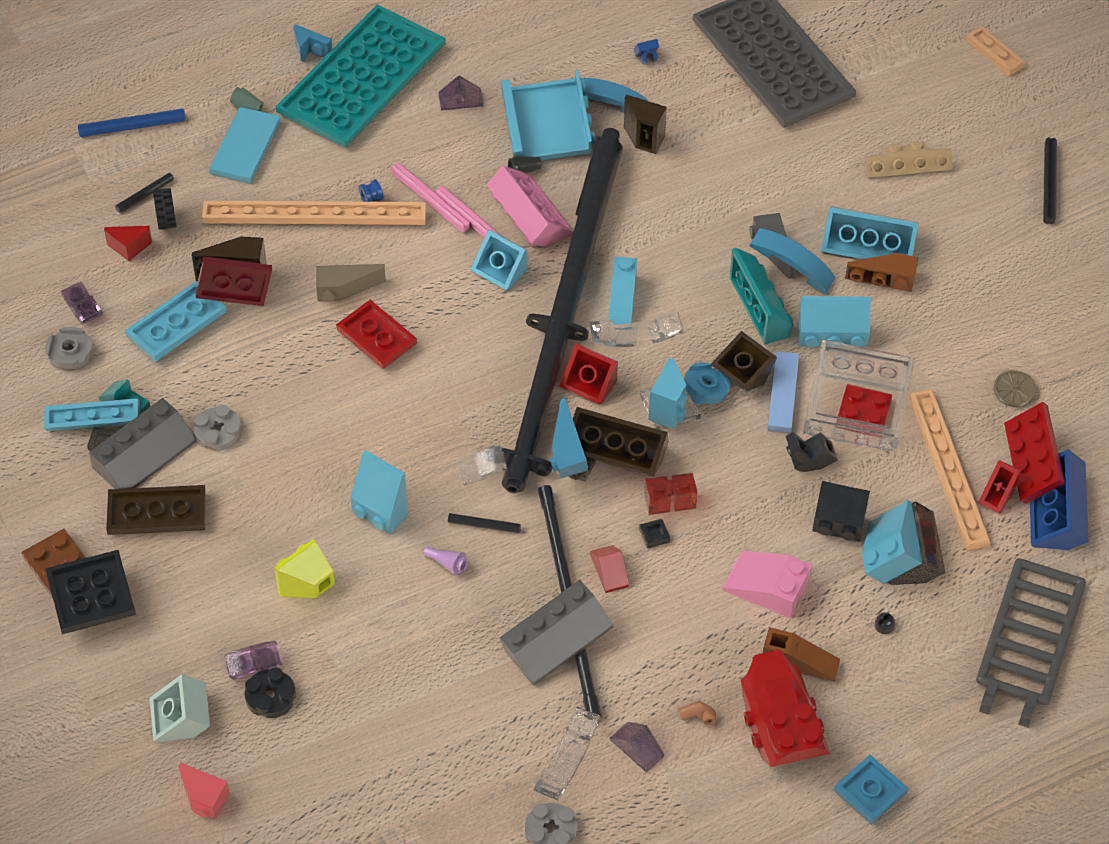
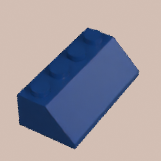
M1069 449L1059 453L1065 484L1030 502L1031 546L1034 548L1070 550L1089 542L1086 463Z

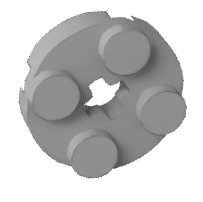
M64 327L59 329V333L49 336L45 349L50 364L53 367L81 369L87 365V361L92 356L93 344L92 339L83 329ZM69 345H73L74 349L65 350L64 348H68Z
M219 405L207 409L194 418V436L200 446L204 448L207 446L215 451H221L232 447L238 441V436L242 430L241 422L238 415L234 411L229 410L228 406ZM215 426H222L221 431L219 432L216 429H212Z
M557 803L536 804L525 821L526 839L531 844H574L577 837V820L574 817L573 810ZM554 824L555 827H558V830L555 829L553 833H548V829L544 827Z

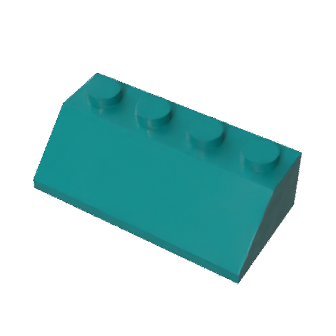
M733 248L729 278L763 343L769 344L789 338L791 327H793L792 317L784 310V303L781 297H777L773 282L768 280L764 265L758 262L756 256L741 249Z

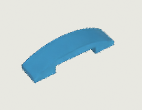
M584 78L585 91H582L583 96H587L588 99L621 106L622 113H624L626 94L647 101V98L623 85L602 79Z
M760 228L749 245L765 257L769 258L772 254L807 276L808 280L806 283L824 295L828 292L835 279L832 271L815 254L799 243L776 232Z

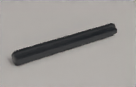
M1048 137L1045 139L1043 221L1045 224H1054L1056 219L1057 139Z

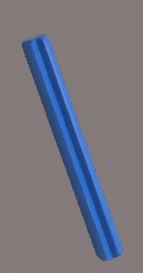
M175 109L79 124L78 133L80 137L183 122L186 120L184 109Z

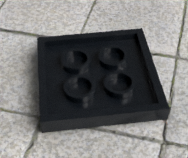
M119 550L45 568L62 634L136 615Z

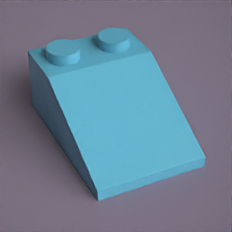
M365 450L362 454L351 494L352 512L358 518H364L371 522L378 530H384L391 534L408 515L405 473Z
M909 500L871 520L862 551L865 574L883 584L922 564L912 503Z

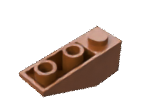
M893 253L851 261L847 263L845 279L912 292L919 257Z
M769 627L763 653L780 649L794 665L799 667L801 674L835 682L840 658L794 633Z

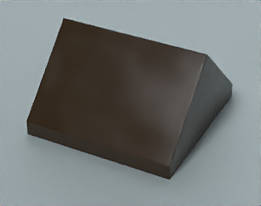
M741 331L715 358L711 366L747 392L765 384L777 356Z

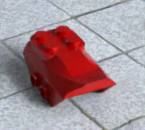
M780 649L754 655L746 676L741 679L746 710L744 712V720L746 726L752 729L751 740L754 749L759 750L761 758L770 767L830 754L823 735L825 731L821 718H817L815 699L809 696L799 667L794 665Z

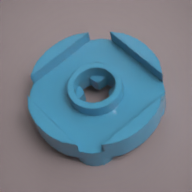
M699 362L691 365L683 378L686 383V391L692 396L691 398L696 404L723 402L730 389L729 378L716 369L711 368L712 366L709 363Z

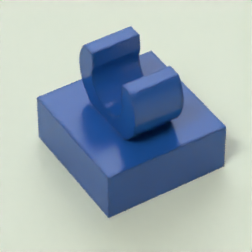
M658 39L637 43L633 48L635 57L641 56L642 64L647 63L646 55H650L653 62H656L658 59L656 53L659 48Z

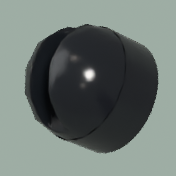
M888 612L880 613L875 619L874 626L876 631L881 634L891 633L895 626L894 617Z

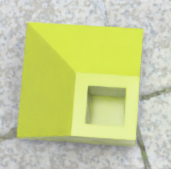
M314 539L307 544L299 546L296 552L287 558L281 559L274 567L277 590L281 597L317 598L335 585L334 571Z

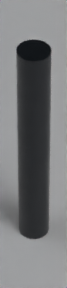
M169 172L115 205L116 210L121 213L152 194L153 190L162 188L174 180L173 175Z
M453 513L448 515V523L520 533L521 524Z

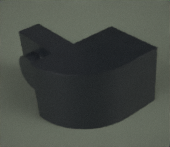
M794 432L785 436L788 446H786L787 452L792 459L794 468L798 471L820 470L838 461L832 441L821 432L805 441Z

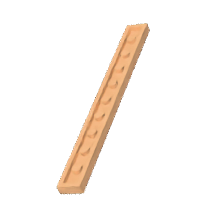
M204 201L202 222L229 224L425 225L426 202Z

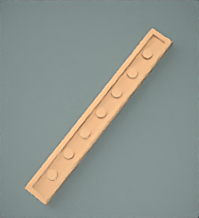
M933 390L910 393L909 400L966 551L990 547L991 541Z

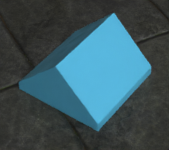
M488 230L470 270L501 288L509 290L527 271V250L496 232Z

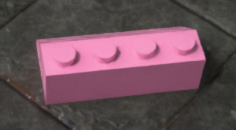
M502 166L487 184L492 191V197L502 204L503 211L512 217L514 225L525 234V240L532 246L548 247L573 235L574 230L530 174Z

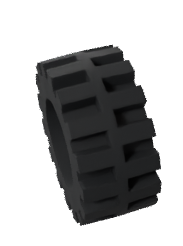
M171 188L153 190L158 229L177 227Z

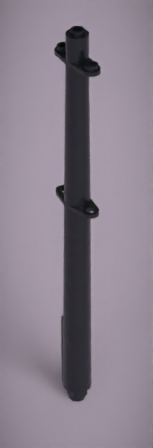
M614 128L604 129L602 136H597L575 213L578 217L551 315L532 313L526 318L528 326L546 334L515 449L511 450L492 446L487 453L492 463L506 464L502 486L510 493L515 494L524 491L530 471L535 472L539 476L546 477L553 469L550 461L536 457L534 454L568 339L585 341L589 336V331L585 327L575 324L573 321L623 151V146L619 142L620 133Z

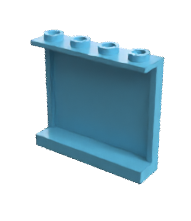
M575 70V78L515 87H511L510 79L501 80L502 96L513 156H539L541 160L592 153V145L596 142L594 131L590 132L589 129L592 126L591 114L586 113V109L589 108L588 98L583 96L582 91H585L584 78L579 77L578 70Z

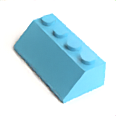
M830 206L821 252L859 259L893 253L912 256L919 222Z

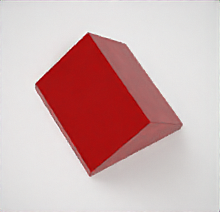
M576 343L559 387L601 405L617 382L618 361Z

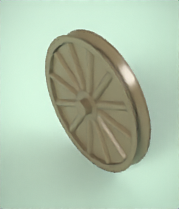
M1016 370L1005 371L996 378L994 393L1002 403L1020 407L1029 404L1034 399L1036 384L1026 373Z

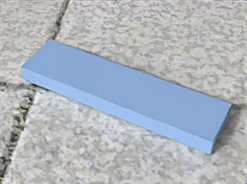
M776 351L777 359L774 365L768 430L791 433L799 354Z

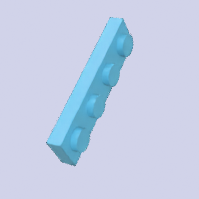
M137 398L45 406L44 429L46 431L126 425L140 415V401Z

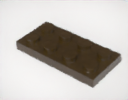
M205 485L108 489L107 535L205 530Z

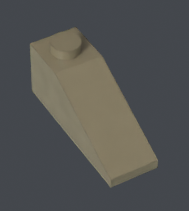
M385 264L316 266L318 301H341L386 282Z

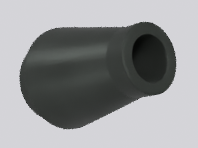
M514 155L508 159L509 168L525 173L539 170L542 167L539 156Z

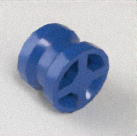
M376 179L372 180L368 185H359V193L363 202L381 201L384 199L382 188Z

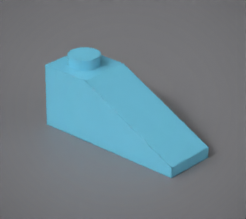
M615 257L608 327L631 329L637 276V258Z

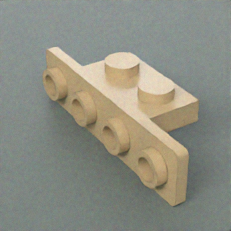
M919 141L903 146L897 143L890 144L889 147H882V154L866 156V176L868 178L952 170L951 148L930 150L925 143L923 144V142Z

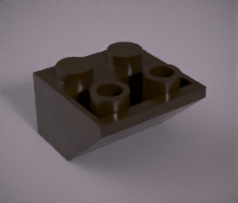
M626 94L623 127L635 148L656 154L665 138L667 107Z

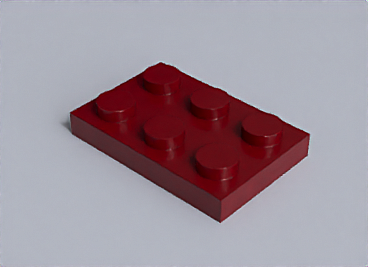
M203 257L195 292L196 298L264 306L272 274V265Z

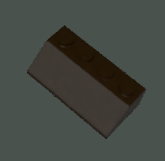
M576 407L573 422L586 458L654 477L662 464L669 443L668 432Z

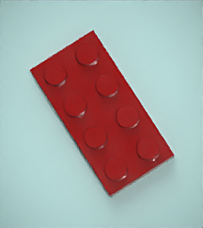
M1041 402L1004 422L1013 467L1021 470L1017 484L1020 501L1027 504L1065 484L1048 405Z

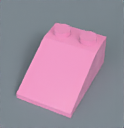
M742 550L722 590L791 618L810 581L812 564L790 555Z

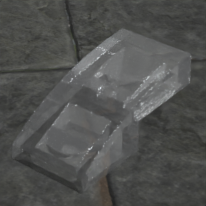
M501 445L475 453L458 462L463 485L487 479L486 476L508 470Z

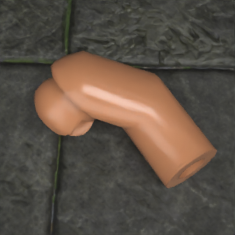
M701 701L678 708L682 720L696 716L703 720L706 725H712L716 721L715 710Z

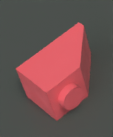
M180 763L178 767L191 809L200 817L208 816L216 819L230 794L227 781Z

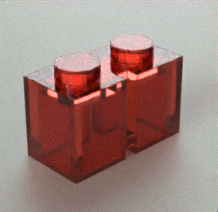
M693 473L672 475L671 480H668L667 476L645 479L644 496L649 515L670 512L671 496L674 495L675 511L696 509L698 492Z

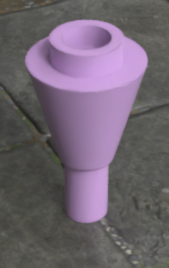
M428 546L424 550V556L435 559L454 575L464 572L467 567L468 560L464 552L438 551Z

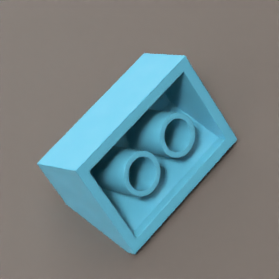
M801 296L797 322L798 346L868 347L871 297Z

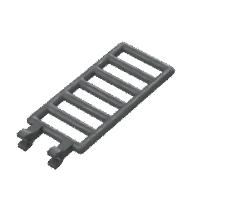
M1021 558L1015 560L976 677L978 684L986 686L979 712L989 715L996 690L1026 699L1018 725L1028 728L1035 704L1048 705L1050 703L1085 590L1086 580L1084 578ZM1024 569L1075 585L1073 594L1069 595L1020 579L1022 570ZM1016 588L1068 604L1069 607L1066 615L1013 598ZM1011 607L1063 624L1061 633L1058 634L1008 618L1009 609ZM1003 627L1057 643L1054 654L1001 637ZM997 646L1051 663L1048 674L994 657ZM993 666L1045 683L1042 694L987 677L990 667Z

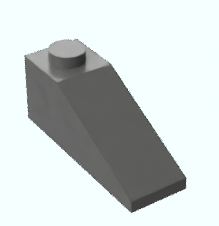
M780 213L753 216V225L749 226L751 239L755 237L760 228L787 237ZM771 254L768 259L788 279L793 278L794 268Z

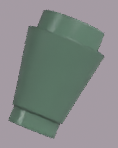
M236 87L230 98V103L234 104V107L237 108L243 107L261 111L264 102L260 101V99L244 87Z

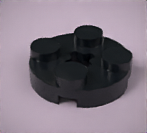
M273 667L260 671L245 682L244 695L246 705L253 714L266 715L267 718H276L284 715L293 706L292 702L296 697V691L291 677L280 668ZM267 690H275L274 697L264 696L263 694Z

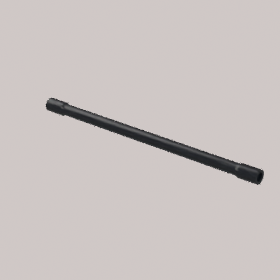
M543 485L538 488L541 508L544 511L562 593L572 586L555 510L556 504L553 490L550 485ZM585 648L575 655L583 693L586 718L592 722L601 719L602 714L598 697L595 693Z

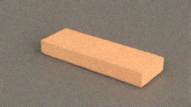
M983 26L966 35L968 43L1008 76L1025 67L1024 60Z

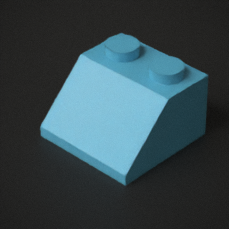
M670 357L650 391L648 420L675 429L678 422L682 423L685 418L687 409L684 407L688 395L685 394L686 383L675 360Z

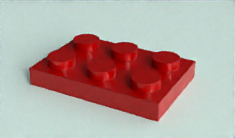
M371 299L336 324L338 332L382 369L386 368L417 344V338Z

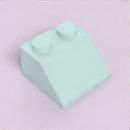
M181 674L150 697L153 742L162 743L194 738L210 727L206 682Z

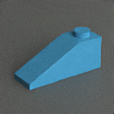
M565 398L560 400L552 444L554 457L550 458L553 471H559L561 478L588 470L587 460Z

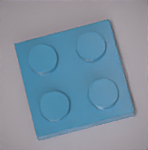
M869 755L834 786V791L872 825L907 794L908 787L873 756Z

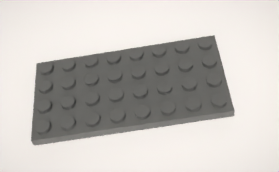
M726 0L693 14V21L783 128L856 97L855 88L777 0Z

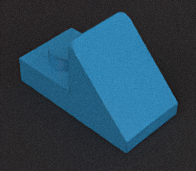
M296 24L293 26L294 40L301 62L310 52L325 57L332 50L331 38Z

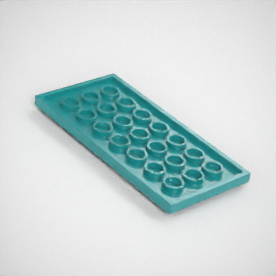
M377 4L276 105V112L346 148L446 44V39Z

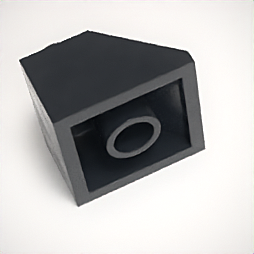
M822 481L812 531L821 535L841 537L849 541H860L870 491Z

